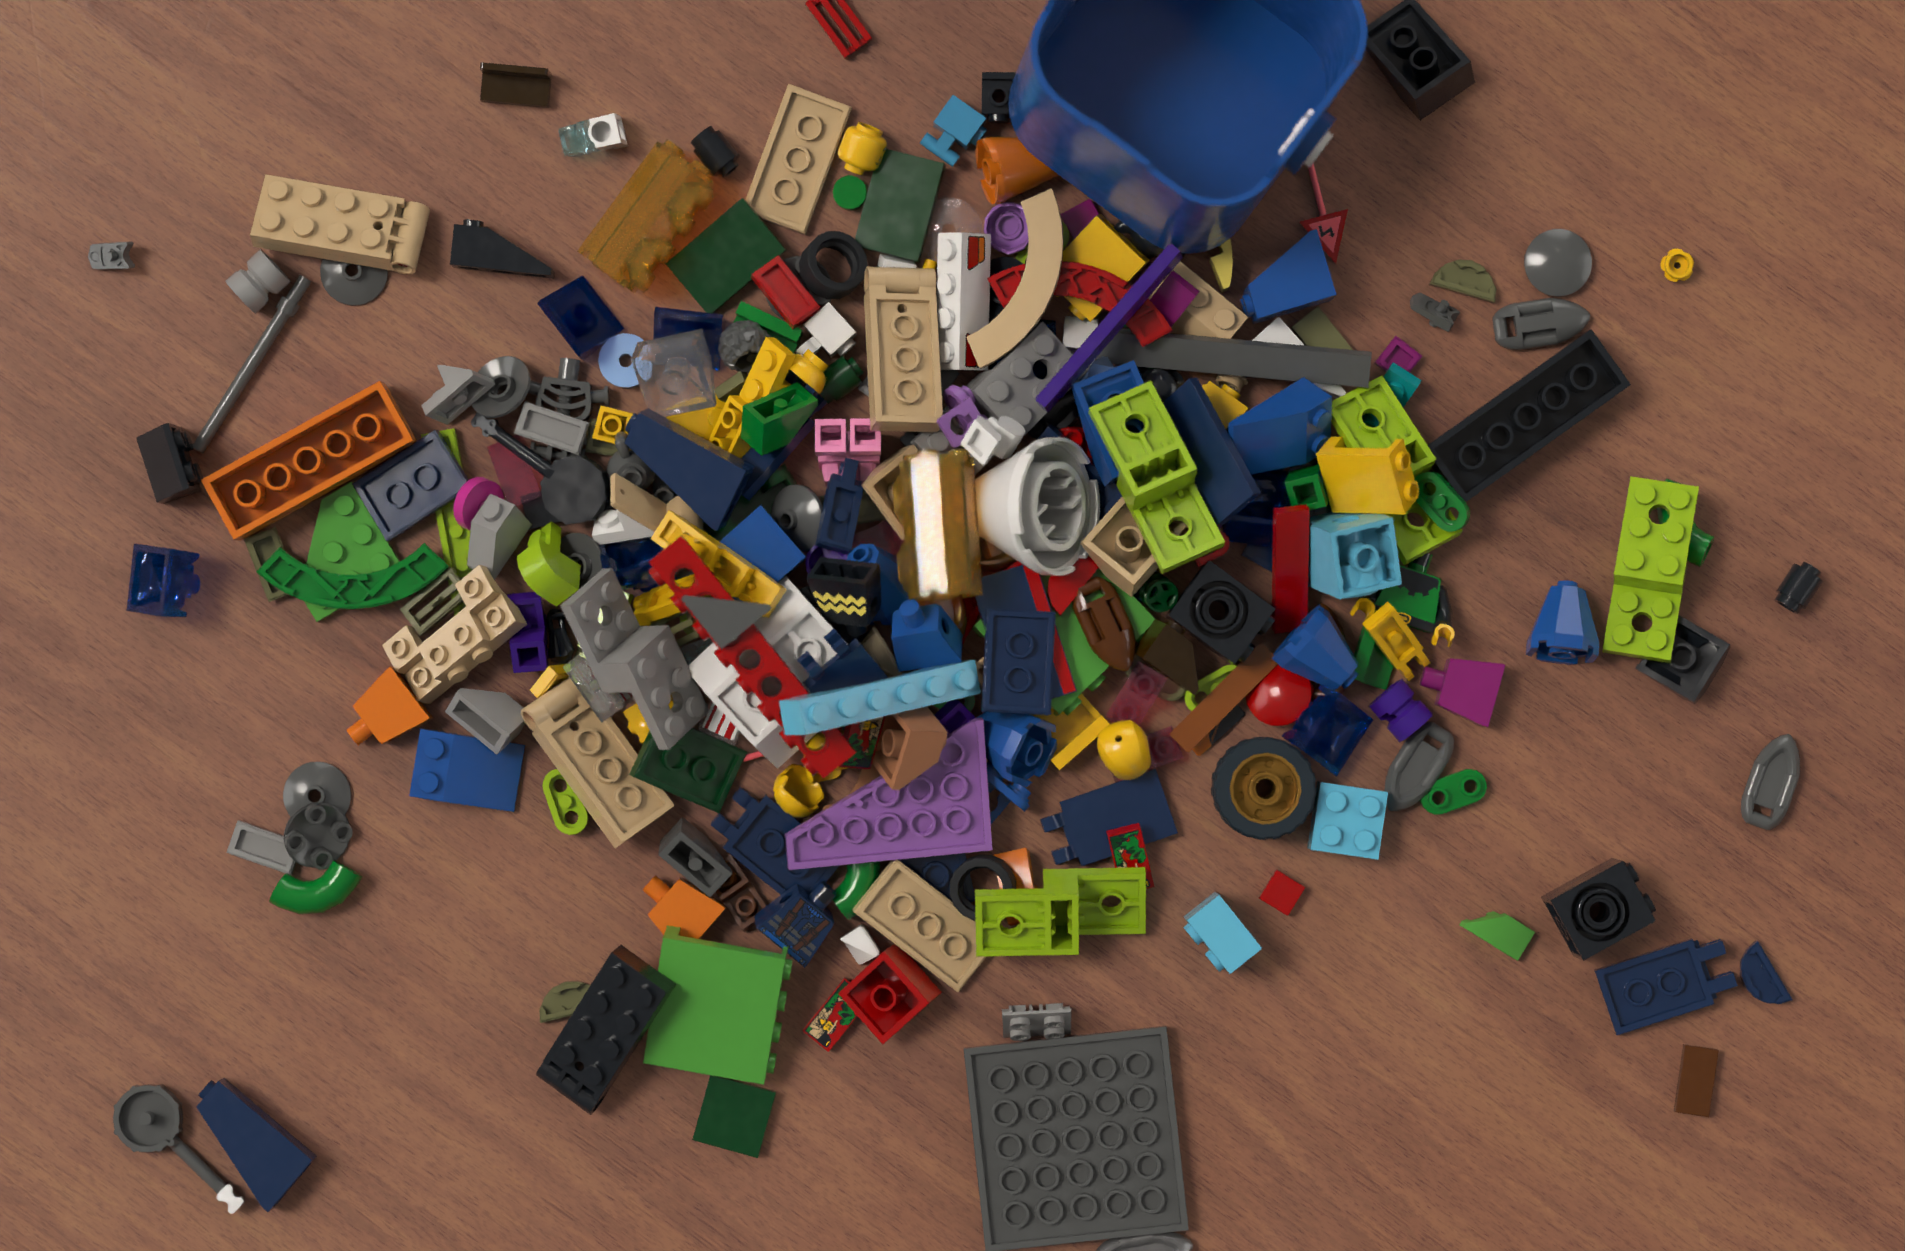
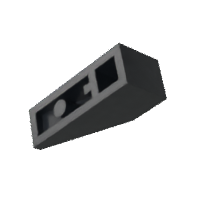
M464 219L463 225L454 224L450 265L453 268L555 278L553 269L496 232L483 227L484 222Z

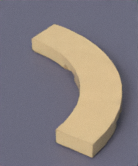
M1052 188L1021 202L1028 227L1029 242L1025 270L1015 294L997 317L979 331L966 337L980 369L998 361L1011 352L1034 329L1054 295L1063 261V226L1059 206Z

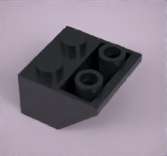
M166 423L136 437L157 503L165 504L202 492L199 483H202L203 475L198 463L193 464L189 451L193 450V444L188 431H182L181 427Z

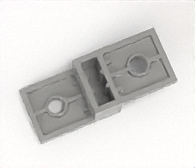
M1042 321L1037 323L1034 329L993 369L978 373L966 386L974 394V404L980 414L985 415L987 418L992 416L997 420L1001 416L1013 418L1024 427L1026 435L1047 413L1038 405L1036 397L1070 359L1072 354ZM1036 361L1043 362L1047 367V375L1043 380L1038 379L1033 373V365ZM1085 370L1075 383H1077L1088 371ZM948 406L943 409V415L949 411ZM953 417L950 422L951 430L958 435L964 434L960 425ZM941 428L938 432H920L910 442L912 445H915L920 454L955 492L960 491L985 466L965 448L961 453L955 452Z
M612 568L600 570L561 605L602 692L632 693L659 750H669L710 712L696 681L691 677L689 667L669 625L640 626ZM600 608L603 612V621L601 624L598 621ZM671 695L673 697L672 709L669 708Z

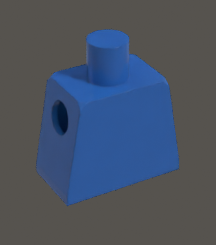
M907 600L901 604L899 610L893 613L892 643L899 672L962 662L963 635L941 605L920 606L916 600Z

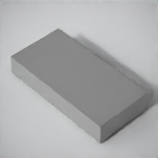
M525 401L514 434L580 456L590 423Z
M240 820L237 821L226 853L283 873L293 874L296 861L288 854L284 845L283 835Z

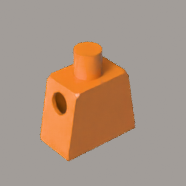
M390 666L353 705L354 710L361 719L346 729V731L358 746L372 735L381 744H386L427 723L434 717L422 702L417 701L411 687L402 675L396 672L394 667Z
M655 875L643 888V891L657 903L648 913V916L663 935L668 925L680 927L679 936L699 939L727 908L725 904L712 896H707L698 887L683 878H679L670 888Z

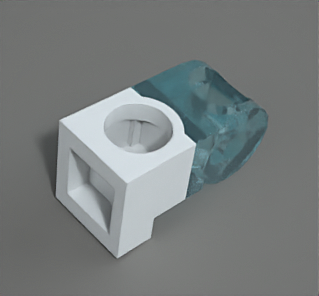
M615 113L576 122V124L558 129L564 157H576L606 149H618L628 146L622 118Z

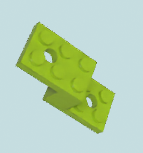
M1382 375L1370 381L1368 388L1358 387L1332 401L1331 424L1339 436L1343 437L1347 448H1388L1395 439H1404L1406 450L1411 456V468L1414 478L1421 473L1429 472L1435 463L1436 458ZM1373 414L1377 417L1379 426H1367L1362 420V415ZM1429 482L1426 485L1427 492L1433 495L1436 491L1434 484ZM1416 501L1405 515L1384 514L1393 518L1398 557L1404 565L1460 536L1463 532V529L1452 532L1442 530ZM1449 510L1450 518L1456 520L1452 512ZM1407 514H1419L1424 520V525L1421 527L1411 525L1407 519Z
M1152 381L1090 407L1088 413L1119 471L1117 488L1161 573L1164 574L1224 547L1225 541L1194 483L1197 467ZM1130 419H1139L1143 422L1145 428L1139 433H1132L1127 430L1125 423ZM1174 521H1181L1187 525L1188 531L1182 536H1177L1170 532L1168 526Z
M1630 477L1614 570V585L1602 649L1603 653L1671 663L1699 492L1698 486ZM1655 508H1663L1668 512L1669 519L1663 524H1656L1650 520V512ZM1645 615L1650 618L1652 622L1651 628L1645 632L1635 630L1632 626L1635 617Z
M1145 867L1043 869V888L975 889L976 957L1079 955V935L1146 934ZM1111 895L1121 900L1114 907L1105 906L1102 901ZM1006 917H1014L1019 921V924L1014 928H1006L1000 922Z

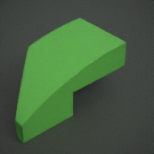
M1495 911L1486 913V916L1474 920H1462L1459 924L1516 961L1519 960L1535 934L1533 930L1505 913L1499 914Z

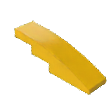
M668 510L651 539L662 548H666L679 536L683 535L732 597H737L744 602L769 604L772 609L762 616L769 618L787 589L705 531L675 512Z

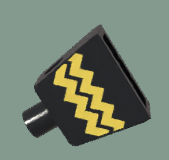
M820 557L806 577L820 613L828 623L844 624L847 634L852 637L861 636L867 631V626L870 625L881 607L879 564Z

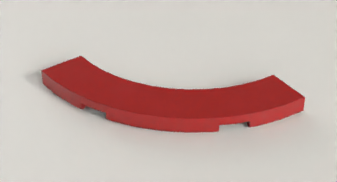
M1062 261L1059 280L1053 296L1081 299L1110 312L1132 285L1105 270L1081 263ZM1026 264L1003 270L987 278L1003 308L1006 307L1021 282ZM1149 299L1142 304L1125 324L1136 336L1143 348L1173 332L1162 313Z

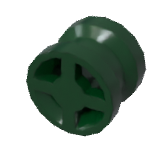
M1154 572L1138 590V595L1154 612L1162 613L1167 612L1177 603L1178 590L1165 575Z

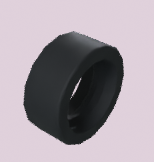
M827 231L818 235L802 252L799 262L800 275L806 286L814 294L825 299H841L850 295L864 280L865 269L868 266L867 256L861 244L852 236L840 231ZM831 248L840 252L847 259L851 269V275L847 281L834 282L821 273L816 262V255L821 249Z
M979 854L968 858L955 870L950 881V897L954 907L963 916L973 921H976L975 905L970 903L963 891L965 878L971 871L978 868L990 869L1000 877L1003 889H1016V879L1012 869L1004 860L993 855Z

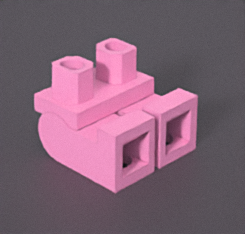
M870 418L850 419V431H847L846 419H815V454L818 456L819 470H822L825 486H827L832 473L838 475L840 463L845 458L859 461L856 480L862 481L861 486L873 469L880 464L881 431H870Z

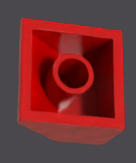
M893 944L883 951L838 994L876 1038L884 1044L942 992L909 954L896 944Z

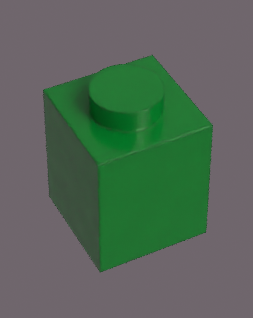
M1319 464L1289 472L1284 483L1291 506L1306 504L1310 510L1327 506L1329 499Z

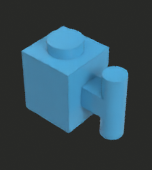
M952 95L933 122V127L943 134L937 140L929 133H926L920 144L954 167L960 155L951 150V146L954 142L966 150L971 143L976 146V142L982 139L987 132V129L983 127L986 123V117L955 95Z

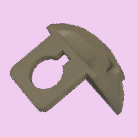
M876 627L870 629L859 638L858 642L888 678L912 672L910 670L904 673L899 672L892 653Z

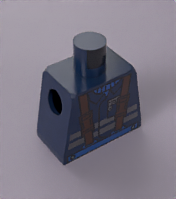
M824 881L811 894L800 885L795 884L754 916L756 928L781 949H783V946L788 947L787 954L805 968L834 925L833 914L826 906L837 896V893Z

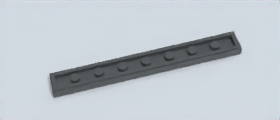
M1121 329L1097 356V359L1102 356L1108 357L1111 363L1116 365H1122L1134 360L1138 367L1298 381L1304 377L1312 383L1368 388L1372 352L1169 333L1143 348L1130 329Z

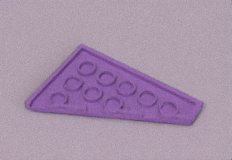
M974 718L948 734L947 743L941 751L939 761L900 790H892L883 777L879 776L785 833L788 870L991 851L992 837L984 720L982 718Z

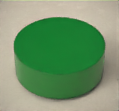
M847 175L837 180L833 187V197L840 208L856 210L864 204L867 190L860 178Z

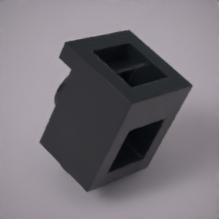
M982 72L981 115L988 117L989 123L1009 122V93L1016 72ZM996 91L1003 92L1005 100L1000 103L995 102L992 98L993 93Z

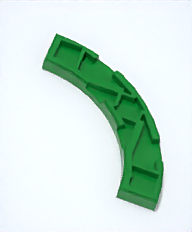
M423 543L404 560L386 569L368 574L342 575L310 567L279 547L256 572L273 586L300 600L337 609H362L382 606L404 599L425 588L450 566L426 543Z

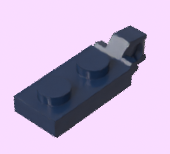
M845 458L840 463L838 475L831 474L830 480L827 483L815 546L846 555L851 552L864 489L861 487L862 481L855 480L859 461Z

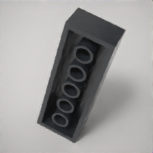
M1591 329L1429 443L1428 447L1436 458L1432 468L1435 472L1442 475L1463 500L1467 502L1631 384Z

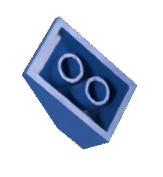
M1134 360L1071 385L1090 455L1104 487L1117 482L1119 471L1088 411L1094 405L1144 384ZM1130 419L1125 423L1127 430L1132 433H1139L1145 428L1143 422L1139 419Z
M1303 377L1229 422L1228 434L1250 474L1302 465L1316 458V453L1331 437L1332 396Z
M426 728L420 729L409 796L515 812L526 745L510 742L496 755L474 736Z

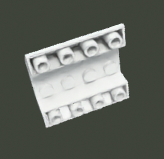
M785 576L778 583L787 590L769 618L761 617L754 624L803 684L810 676L796 659L808 651L821 667L837 653L823 637L834 628L813 607L791 580ZM713 642L688 665L691 677L750 743L778 769L799 748L795 746L791 749L779 735L783 728L776 719L769 722L757 707L762 702L754 692L747 695L735 680L740 675L732 665L725 668L714 654L718 647ZM747 649L741 653L740 662L747 668H753L760 662V656L755 650ZM770 676L763 680L761 687L766 694L774 695L781 690L782 683L777 677ZM818 732L807 734L805 737V743H807Z

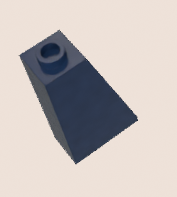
M649 408L638 414L634 413L626 426L625 431L629 434L624 443L712 529L717 531L725 527L755 466Z
M223 1078L217 1083L211 1080L198 1095L202 1098V1101L196 1108L262 1208L269 1212L278 1204L317 1156L228 1080Z

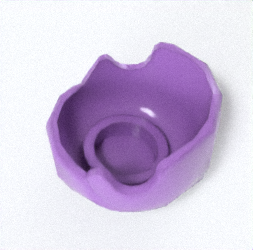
M1003 202L992 207L985 217L983 230L985 234H991V247L1007 255L1024 250L1028 246L1029 240L1028 227L1022 205L1015 202Z

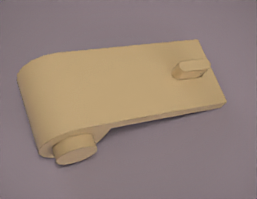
M617 473L610 476L611 506L655 532L668 510H671L704 531L703 520L679 496L666 504Z

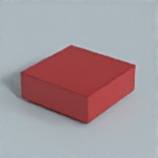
M1276 869L1258 898L1288 916L1306 887Z

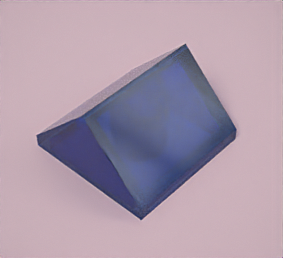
M583 275L537 303L583 361L601 348L608 339L619 334L624 329Z
M655 307L653 363L720 371L721 358L718 348L721 333L725 330L726 318L722 314Z

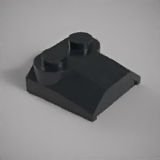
M1679 615L1671 663L1642 659L1635 669L1675 692L1680 698L1696 704L1721 668L1731 646L1729 643Z

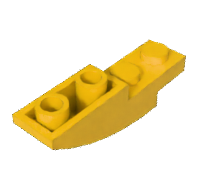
M765 337L740 394L728 396L709 437V442L739 458H742L751 448L741 438L743 406L791 385L785 378L796 355L774 337Z

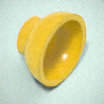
M809 349L803 355L795 354L796 356L790 370L820 394L826 383L824 372L829 366Z

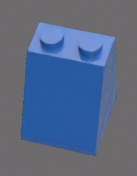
M1317 229L1308 232L1246 287L1243 292L1244 295L1240 299L1242 312L1248 318L1251 317L1252 324L1329 302L1337 295Z
M761 505L720 541L777 582L790 575L806 558ZM733 597L734 600L741 601L739 598Z

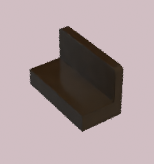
M480 63V70L482 72L481 102L549 108L552 74L548 68Z

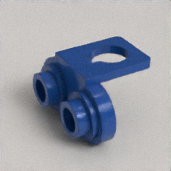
M987 761L988 792L991 793L994 788L1000 792L997 797L998 805L994 811L990 812L991 824L1011 801L1025 812L1030 807L1028 797L1032 793L1024 786L1016 783L1006 785L1002 782L1004 778Z

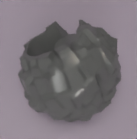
M740 320L733 324L731 323L721 333L718 348L720 358L729 369L747 374L752 368L765 337L771 336L767 333V330L751 320Z

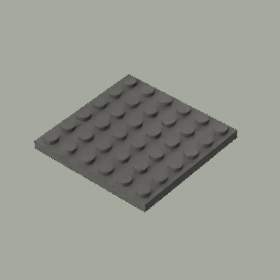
M1166 1026L963 1048L985 1251H1003L1189 1230Z

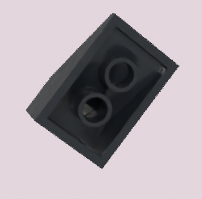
M1416 0L1402 1L1367 26L1365 49L1400 99L1420 121L1475 83L1471 61Z

